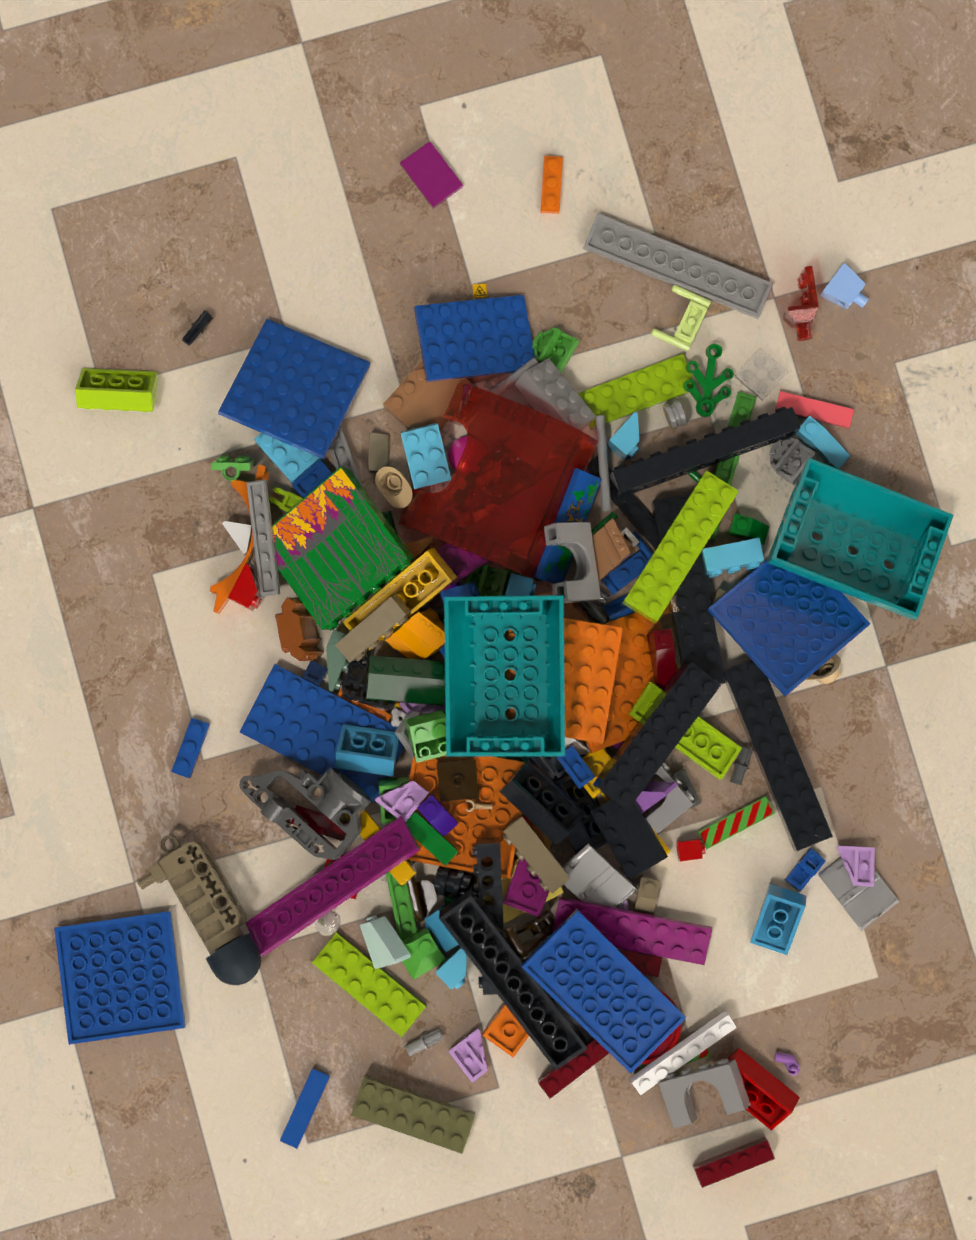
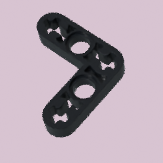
M370 650L366 652L368 656L363 657L362 664L357 661L350 662L342 684V695L347 699L383 711H390L394 708L395 702L385 706L383 701L378 700L377 704L375 703L376 700H366L363 697L364 692L367 691V685L362 682L369 665L372 653ZM354 667H358L362 670V674L358 677L353 676L351 670ZM352 685L353 689L358 692L359 688H362L360 697H356L358 693L354 691L351 694L347 693L345 687L349 688Z

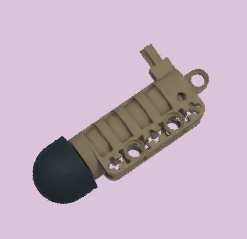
M173 835L164 836L160 846L165 857L149 867L150 872L137 879V884L143 890L155 882L162 883L168 880L207 951L211 954L206 958V961L214 975L228 985H242L249 982L259 971L261 965L260 952L251 934L244 935L240 928L245 924L247 915L211 851L203 842H189L182 846L177 837ZM169 838L175 842V846L171 850L165 847V842ZM205 863L207 864V871H206V872L204 871V865H205ZM224 897H225L226 900H227V904H226V905L223 904V898H224Z

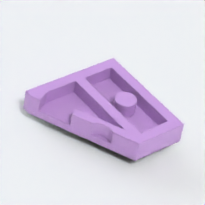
M837 846V850L841 855L853 885L874 887L875 848Z

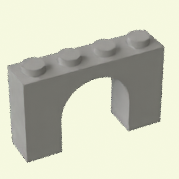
M590 522L555 523L544 526L546 546L562 545L567 547L573 553L577 564L576 575L572 581L552 584L553 595L564 596V603L588 602L601 599Z
M666 762L662 764L656 774L663 781L676 782L678 786L667 794L664 803L646 818L657 834L695 804L692 801L695 799L689 790H683L680 786L682 784L681 780L676 775L672 776L668 771L670 767Z
M728 1058L717 1061L715 1065L706 1063L700 1065L697 1070L687 1068L681 1071L682 1074L675 1075V1072L659 1082L673 1128L692 1124L698 1119L690 1097V1089L695 1081H706L716 1087L727 1114L743 1111L751 1105L735 1059L728 1061Z

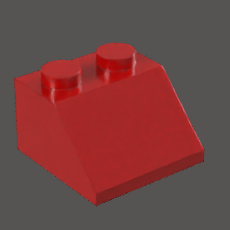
M245 563L228 598L232 602L253 612L254 608L258 609L262 599L260 598L259 586L254 570Z

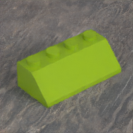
M82 368L75 387L77 408L153 412L156 403L158 373L156 371Z

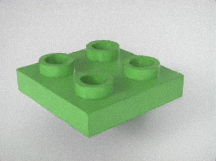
M219 455V457H216L211 462V470H222L223 477L229 481L237 479L241 471H250L254 467V459H249L247 455H240L235 459H231L230 455ZM228 467L236 469L235 476H230L227 473Z

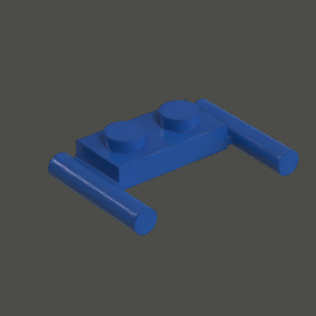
M636 531L632 534L639 541L637 546L641 551L602 579V582L612 595L640 576L653 555Z

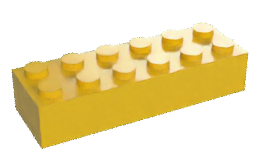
M432 548L421 555L343 621L349 631L353 630L395 594L410 609L411 613L407 615L410 618L458 577L438 552ZM398 624L393 627L394 631L400 627ZM384 636L379 639L380 643L385 639Z

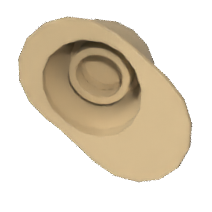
M390 466L378 470L375 476V483L386 500L396 508L408 506L412 501L413 493L405 474Z
M834 655L806 680H817L819 683L829 684L841 677L839 669L841 665L840 657Z

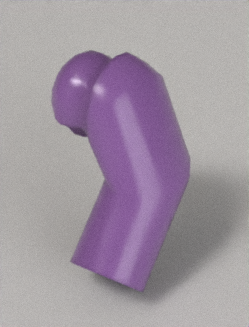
M775 1052V1062L784 1063L789 1074L792 1076L799 1073L800 1066L793 1055Z

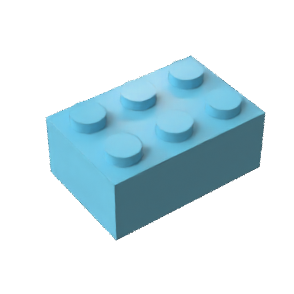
M438 423L400 431L414 489L451 480Z
M263 433L254 439L256 444L292 484L319 460L322 461L321 458Z
M760 538L705 548L701 551L705 574L709 578L718 577L722 572L726 571L728 574L738 573L741 568H746V571L754 570L764 561Z

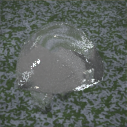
M337 907L313 923L316 930L324 936L334 934L341 925V916L336 912Z

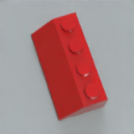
M737 1048L728 1057V1061L736 1060L751 1104L745 1110L772 1131L792 1114L800 1097L743 1050Z

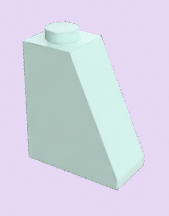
M377 915L366 918V923L360 925L375 969L411 958L409 951L385 916L377 918Z

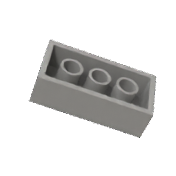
M549 358L525 371L514 384L561 443L584 430L596 418L594 413Z

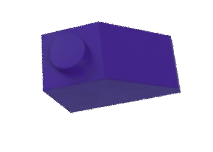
M434 794L417 807L443 836L459 824Z

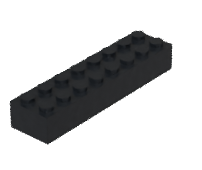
M684 661L592 785L622 809L628 811L721 685L693 662Z

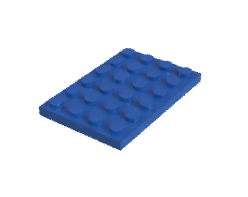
M524 295L418 305L414 307L426 382L513 373L535 357Z

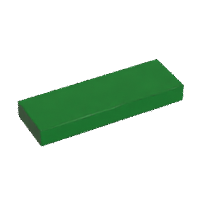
M417 812L406 821L414 838L444 866L459 852Z

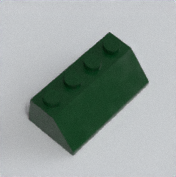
M370 655L367 700L443 706L445 662Z

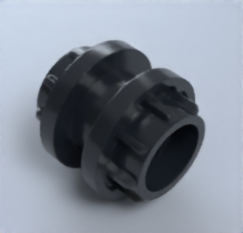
M439 866L434 879V888L439 891V894L447 896L449 892H452L454 899L472 889L474 884V874L472 872Z

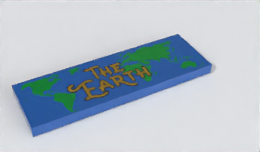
M575 468L555 523L586 522L602 479ZM562 545L546 546L535 577L553 584L564 582L573 557L571 550Z

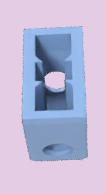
M843 263L820 295L845 309H848L852 302L863 308L869 298L860 293L866 284L845 263Z

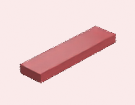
M782 391L779 392L775 408L776 410L784 406L787 409L793 407L796 416L803 418L811 416L816 421L848 429L850 428L854 409Z

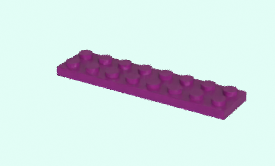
M559 897L553 932L577 909L616 948L705 965L712 934L711 926Z

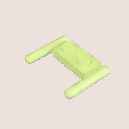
M673 285L672 292L691 301L674 337L657 329H653L651 335L688 352L711 300L680 286Z

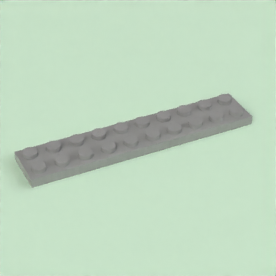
M597 213L583 247L586 251L668 284L680 286L706 299L759 319L773 285L769 281Z

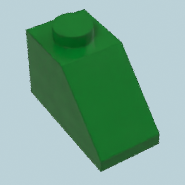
M735 513L732 516L727 535L745 540L760 538V543L765 545L770 526L753 518Z

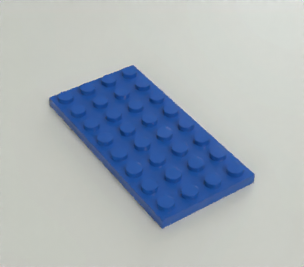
M274 664L240 733L323 776L331 766L335 767L336 750L343 724L393 732L398 727H393L391 723ZM400 740L396 763L405 748ZM336 768L356 783L374 803H376L375 799L379 797L378 779L390 777Z
M577 909L521 965L630 1074L686 1019L685 1015Z

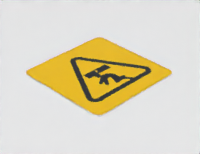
M486 283L472 285L473 298L487 297Z

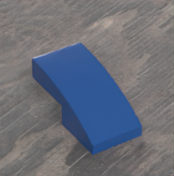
M809 849L784 880L798 892H801L826 860L813 849Z

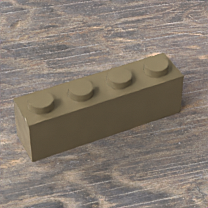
M395 594L335 645L349 663L355 659L358 662L366 656L365 651L368 648L372 650L380 644L379 639L382 636L386 638L393 633V627L396 624L401 626L409 619L407 615L411 611L401 598Z
M521 815L502 830L505 833L502 836L509 845L513 843L517 848L514 852L521 861L525 859L529 864L527 869L533 876L537 874L541 879L538 883L545 892L549 890L553 893L570 880V877Z

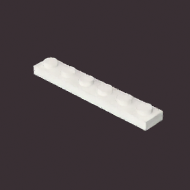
M724 1011L629 1079L639 1094L642 1095L662 1081L667 1075L679 1069L737 1027L727 1012Z

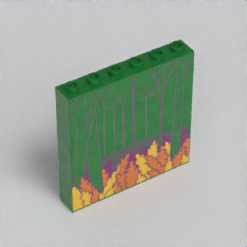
M347 467L338 468L272 525L277 568L321 630L331 631L338 627L340 620L351 616L357 606L361 607L364 605L370 595L377 594L382 589V585L386 582H391L397 577L396 574L400 570L404 571L411 565L410 562L415 559Z

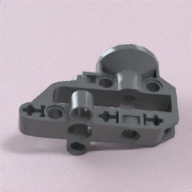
M333 766L320 779L313 774L310 775L305 770H302L298 776L287 771L277 770L257 777L244 776L239 783L240 789L261 809L260 812L269 821L277 823L313 856L332 860L339 859L362 831L361 813L372 801L356 783ZM281 777H284L325 816L347 834V837L338 848L322 834L317 833L309 826L310 823L295 808L272 790L273 785ZM248 781H252L251 785H252L254 788H257L258 790H255V789H253V788H248V787H249ZM320 788L322 795L317 799L314 796V791ZM264 792L268 795L266 802L261 801V795ZM345 814H349L351 818L348 824L343 822ZM291 819L295 820V821H294V824H295L297 827H295V826H290V825L292 824V823L290 822ZM317 845H324L322 848L324 852H318L320 848Z

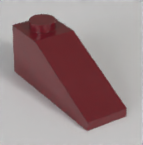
M671 629L652 631L646 635L655 685L661 690L666 687L676 673L675 646Z
M296 805L295 810L310 823L309 826L317 833L340 841H344L347 837V834L323 813Z

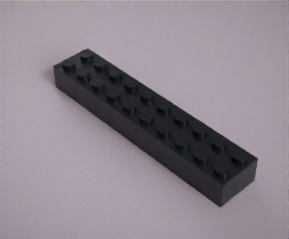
M786 406L775 410V413L771 415L764 413L752 422L748 419L740 422V425L735 428L733 426L725 427L718 434H715V432L708 433L699 441L695 438L687 441L686 445L682 447L675 445L668 448V451L661 454V451L651 454L650 458L646 460L639 458L632 461V464L625 467V464L615 467L609 480L616 499L794 436L800 430V425L793 407L788 409Z
M691 494L652 501L651 508L659 544ZM700 553L670 600V610L681 665L684 661H691L716 682L723 685L726 683L714 617L708 611V608L711 607V600L702 553Z
M752 659L724 670L726 686L793 850L799 851L833 837L768 677Z
M472 889L439 911L440 921L555 1070L588 1049L586 1038L560 1004L521 967L525 959L517 954L505 932H503Z

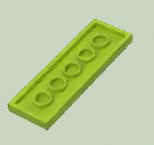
M681 354L577 394L595 416H605V424L629 416L634 412L637 413L690 393L683 389V383L690 379L693 380L691 373L686 371L687 362L684 355ZM688 382L687 387L689 389L692 388V385ZM596 419L588 425L590 430L596 428Z
M648 682L628 715L639 722L663 690L652 682ZM699 716L675 747V749L718 780L723 779L742 749Z
M337 932L312 962L313 965L401 1037L426 1008L425 1004L381 968L375 969L373 962Z

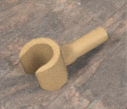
M474 800L465 801L473 804L472 809H465L468 812L475 809H492L493 807L491 804H480Z

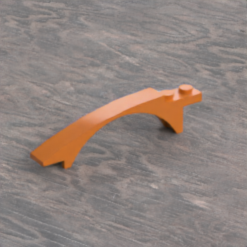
M258 465L255 481L267 480L268 483L270 472L267 471L266 466ZM240 480L231 481V485L242 496L250 513L246 482ZM253 533L247 554L239 567L226 579L210 586V592L217 594L213 610L216 614H220L229 602L228 596L245 563L249 565L255 551Z

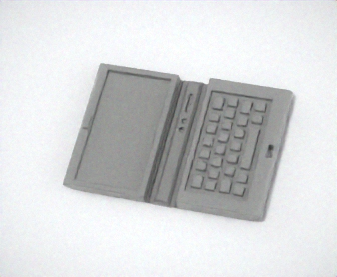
M590 844L582 848L562 867L570 877V880L564 885L584 902L618 908L638 890L618 869L615 870Z
M841 857L819 874V877L861 931L899 902L876 871L874 887L854 886Z

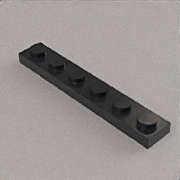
M597 455L585 467L590 474L600 478ZM609 468V477H610L612 471H611V469ZM610 483V496L613 503L656 550L659 546L654 518L633 494L616 499Z

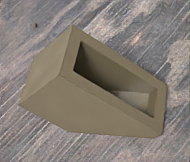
M645 877L639 878L633 911L653 915L660 887L659 880Z

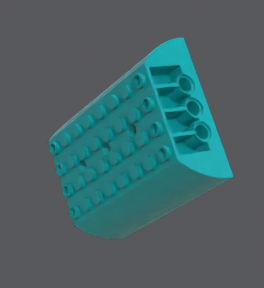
M808 458L791 493L768 555L767 563L915 621L922 609L954 515ZM812 533H819L822 539L820 541L813 539ZM848 547H855L857 549V554H850L848 551ZM884 561L892 562L893 569H887L884 566Z
M564 596L444 597L446 756H565ZM507 630L515 632V639L513 641H508L505 638ZM508 669L515 671V679L508 680L505 673ZM512 708L516 711L514 719L507 718V709Z

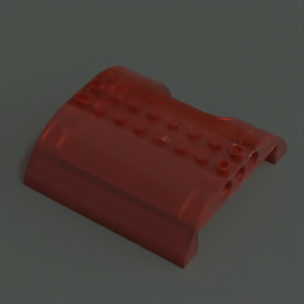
M458 383L443 419L465 427L468 436L465 449L453 477L445 489L436 493L412 489V501L404 508L398 524L414 531L417 530L517 572L521 576L532 578L535 582H539L540 579L536 578L535 574L546 547L544 526L555 523L574 469L577 468L586 472L598 441L581 430L542 412L487 390Z

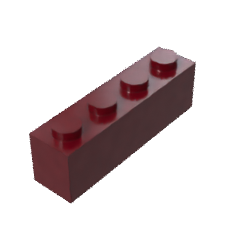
M594 1037L587 1042L588 1049L559 1069L555 1070L553 1068L538 1080V1084L549 1099L609 1054Z
M763 1137L692 1166L699 1184L704 1188L774 1160L775 1157L766 1137Z

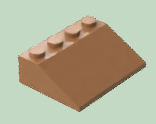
M422 360L383 405L407 429L438 423L439 430H441L477 389L467 378L426 382Z

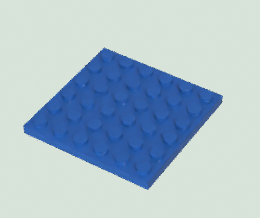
M266 318L218 411V415L324 459L370 367V362Z
M767 560L708 608L709 613L785 697L870 625L869 621L842 592L769 564Z
M171 911L54 928L69 1045L186 1028Z

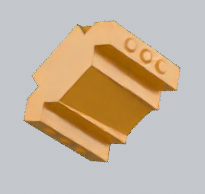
M430 607L421 613H416L400 629L391 634L392 636L385 640L393 649L398 650L401 655L406 656L408 659L427 660L445 646V626L440 621L438 614Z

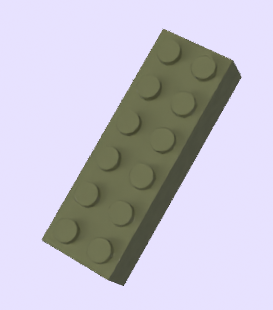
M364 1075L351 1116L463 1154L475 1118V1112Z

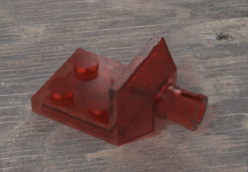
M812 266L804 267L799 278H797L798 289L802 290V296H800L801 306L788 307L783 315V320L791 328L796 329L797 341L812 339L810 326L819 307Z

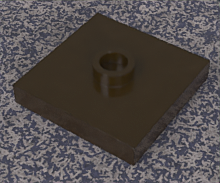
M476 759L436 763L440 802L480 798Z

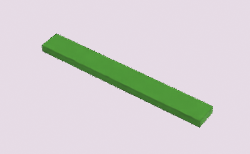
M737 392L728 426L735 428L740 425V422L750 419L756 400L755 396ZM739 455L717 463L714 475L731 485ZM720 523L709 538V541L715 542Z

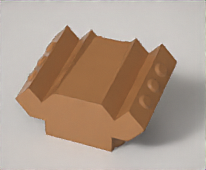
M613 518L592 536L598 581L600 582L635 552L632 543L622 536Z

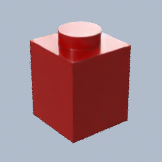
M700 839L676 842L679 862L703 859L702 854H706L704 842L701 843Z

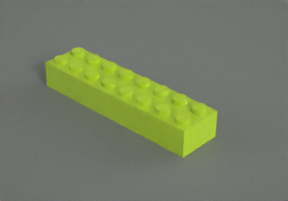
M706 470L626 596L623 604L655 624L739 490Z

